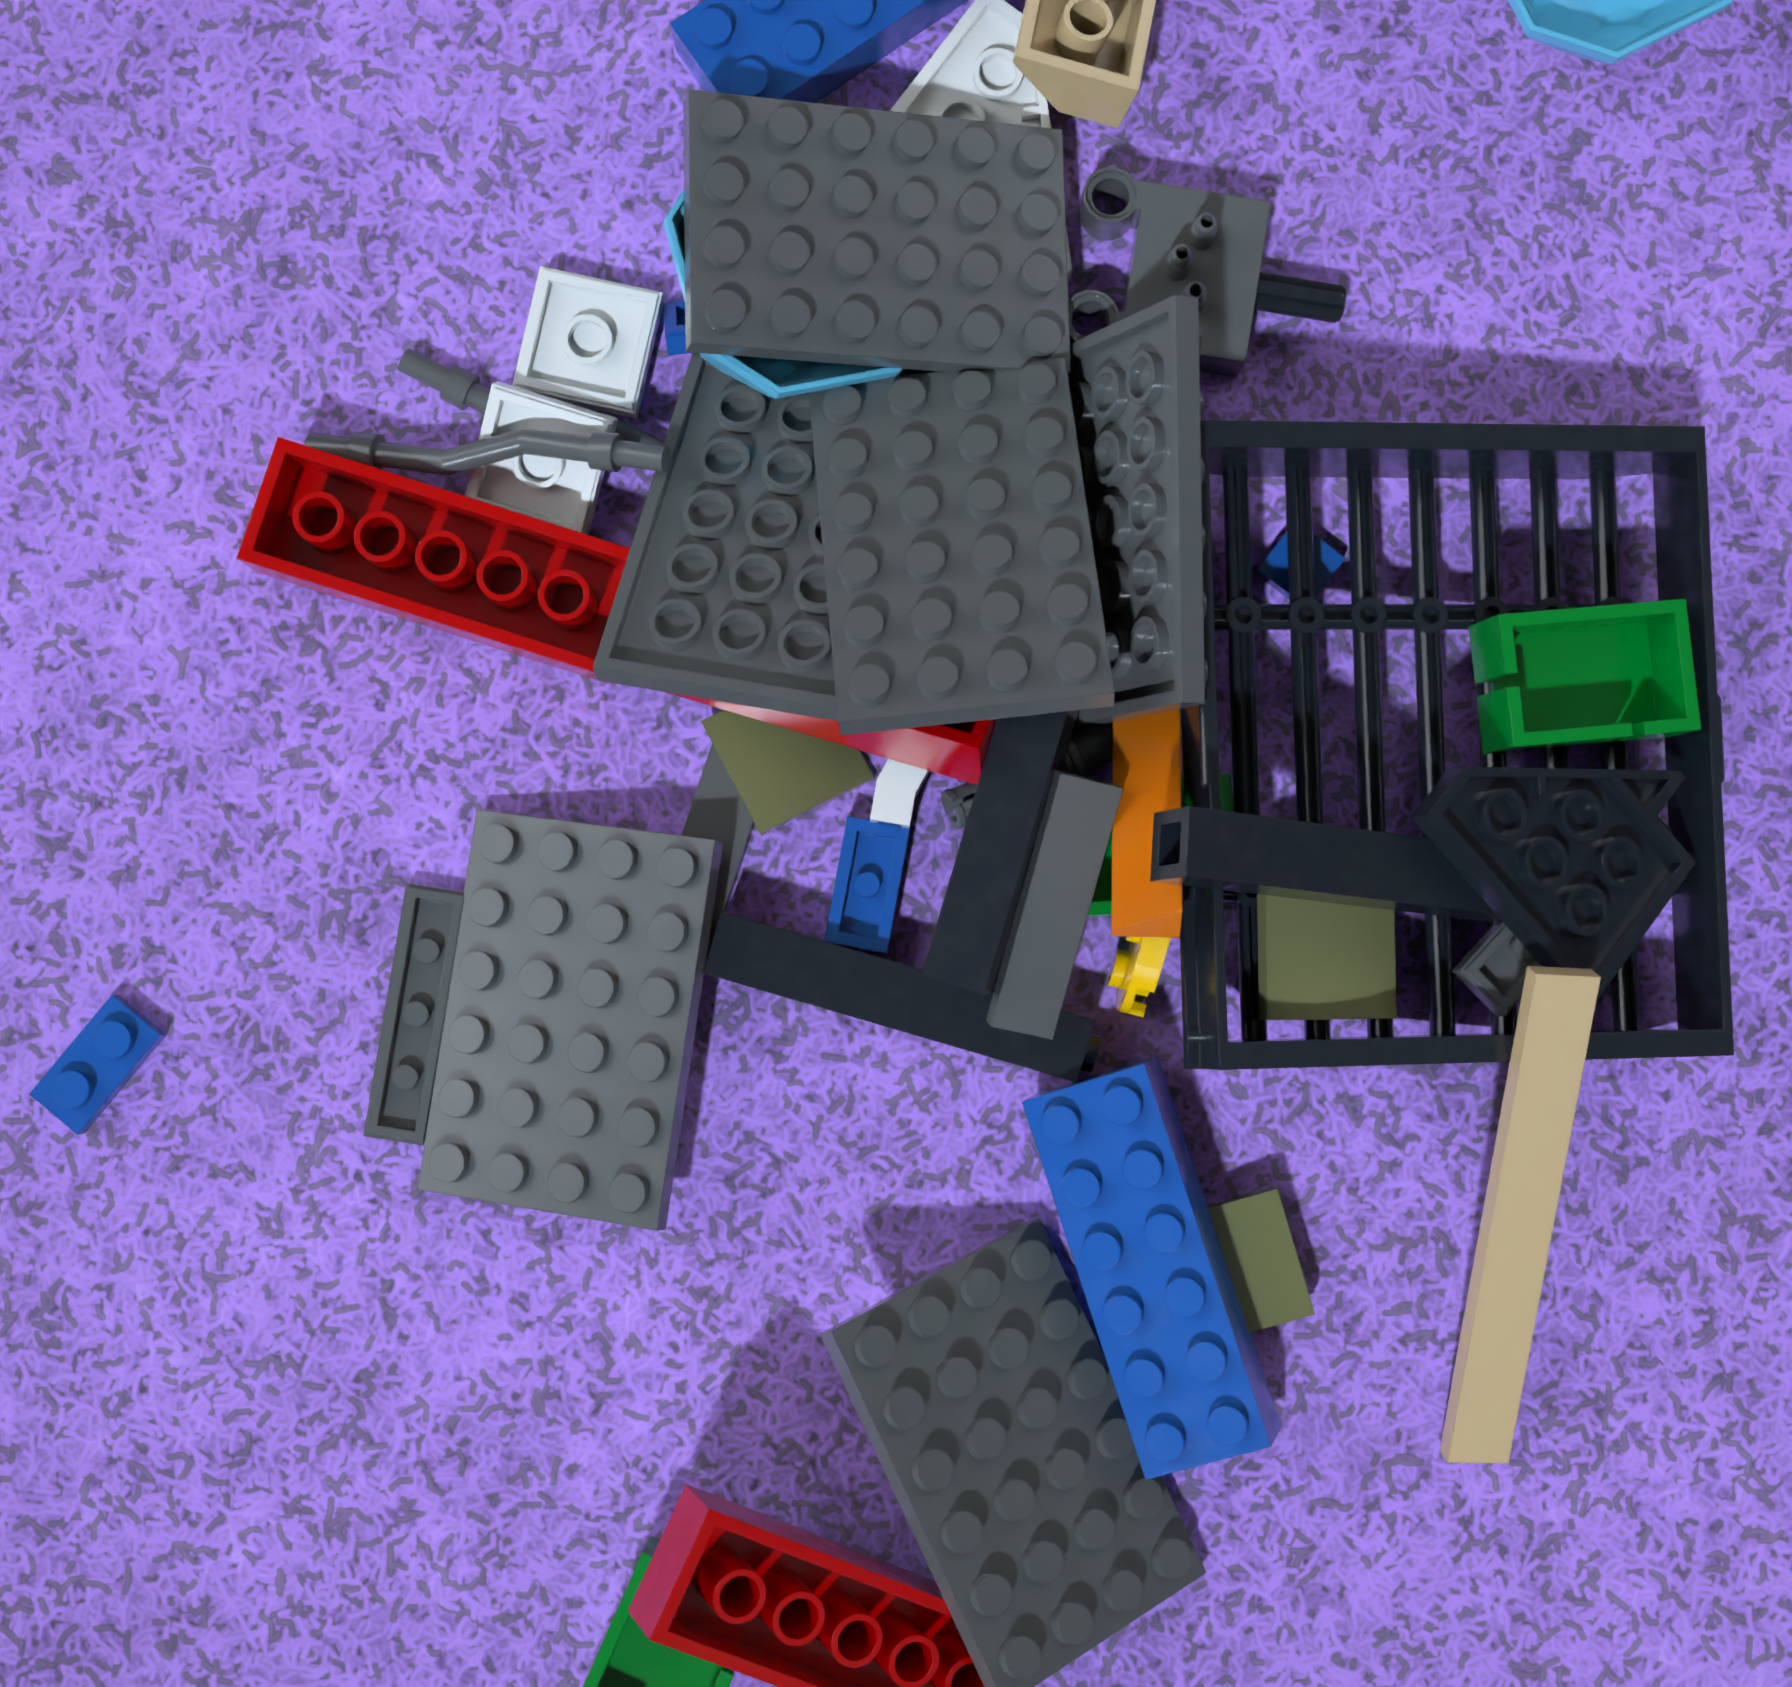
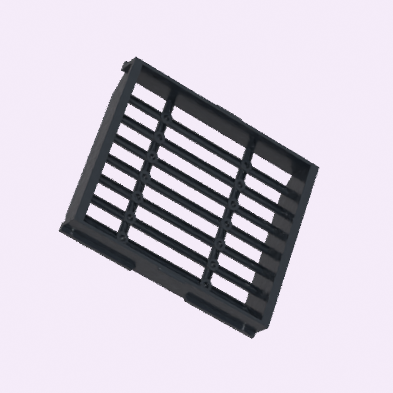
M1200 420L1201 457L1205 466L1201 491L1202 524L1206 532V543L1203 551V591L1207 599V611L1204 618V658L1208 666V680L1205 686V704L1181 708L1184 807L1193 806L1220 810L1214 630H1228L1234 812L1260 815L1254 630H1290L1297 821L1323 824L1316 630H1352L1360 829L1386 832L1378 630H1414L1420 802L1422 803L1446 772L1440 630H1469L1468 626L1498 614L1626 604V602L1621 600L1616 477L1653 474L1658 601L1686 599L1701 730L1664 738L1666 770H1680L1686 777L1667 802L1668 827L1673 831L1672 834L1697 862L1672 896L1678 1029L1640 1030L1637 951L1635 947L1611 980L1613 1030L1590 1032L1585 1060L1733 1056L1734 1041L1722 806V783L1725 780L1722 704L1721 697L1717 694L1705 426ZM1209 474L1221 475L1223 479L1227 604L1213 603ZM1248 477H1285L1289 604H1257L1253 600ZM1311 477H1347L1351 604H1320L1315 600ZM1373 478H1408L1413 604H1382L1377 600ZM1434 478L1469 479L1474 604H1444L1439 600ZM1495 479H1529L1535 604H1505L1500 600ZM1556 479H1589L1595 604H1566L1561 600ZM1487 683L1477 684L1478 696L1488 693ZM1479 724L1480 767H1507L1506 753L1483 755ZM1627 741L1601 743L1602 769H1628ZM1567 747L1541 749V768H1568ZM1422 831V837L1428 838V836ZM1182 885L1180 960L1184 1069L1237 1070L1510 1062L1517 1024V1004L1506 1016H1496L1490 1010L1491 1033L1456 1034L1454 973L1452 972L1451 917L1425 914L1429 1035L1394 1036L1393 1019H1367V1037L1331 1038L1329 1019L1304 1020V1038L1268 1039L1267 1020H1259L1257 894ZM1237 902L1241 1040H1228L1223 903ZM1496 921L1487 922V931Z

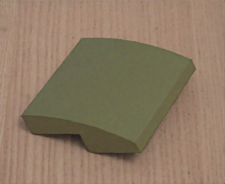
M722 710L701 721L761 836L816 807L820 808L874 779L860 750L726 710Z
M1257 894L1259 1020L1397 1019L1395 910Z
M1271 1187L1214 1205L1207 1204L1249 1332L1315 1315L1278 1189Z

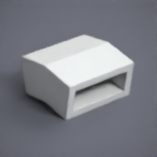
M888 759L876 781L870 822L889 823L909 829L915 797L930 771Z

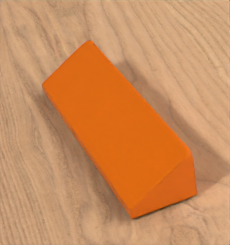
M1180 709L1113 722L1112 783L1121 786L1123 791L1112 827L1111 936L1180 938L1182 885L1150 881L1154 813L1181 808Z

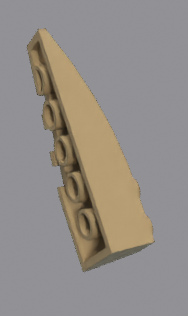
M1025 0L1013 64L1058 112L1118 129L1139 91L1156 0Z

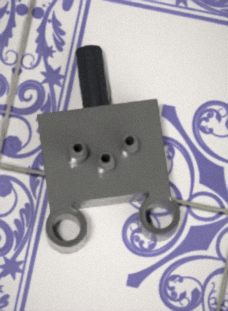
M1104 167L1095 171L1085 183L1079 206V221L1083 229L1091 237L1101 241L1115 240L1122 237L1130 228L1135 229L1122 312H1120L1115 302L1107 294L1097 290H1084L1075 294L1068 301L1069 341L1071 344L1084 338V336L1075 331L1072 322L1082 315H1091L1098 318L1105 328L1175 294L1197 297L1199 324L1203 334L1202 346L1199 352V370L1238 377L1246 362L1254 310L1336 323L1340 321L1344 313L1346 289L1342 285L1260 272L1271 201L1135 180L1126 170L1117 167ZM1101 195H1112L1122 202L1125 209L1116 215H1107L1095 208L1093 200Z

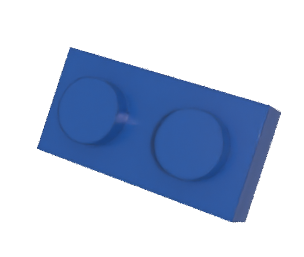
M847 816L824 941L887 954L910 828H902L900 825L883 822L874 823L867 819Z
M111 995L29 1095L77 1135L85 1134L166 1037V1034L121 996Z

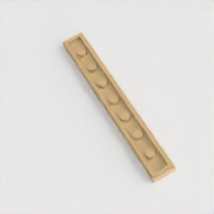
M1527 966L1439 1450L1447 1463L1509 1464L1601 977L1592 969Z

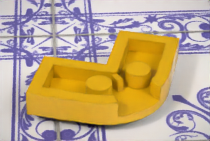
M1126 936V940L1130 941L1128 951L1116 949L1107 986L1117 988V1011L1144 1017L1147 1005L1145 1004V997H1148L1150 992L1155 993L1171 938Z

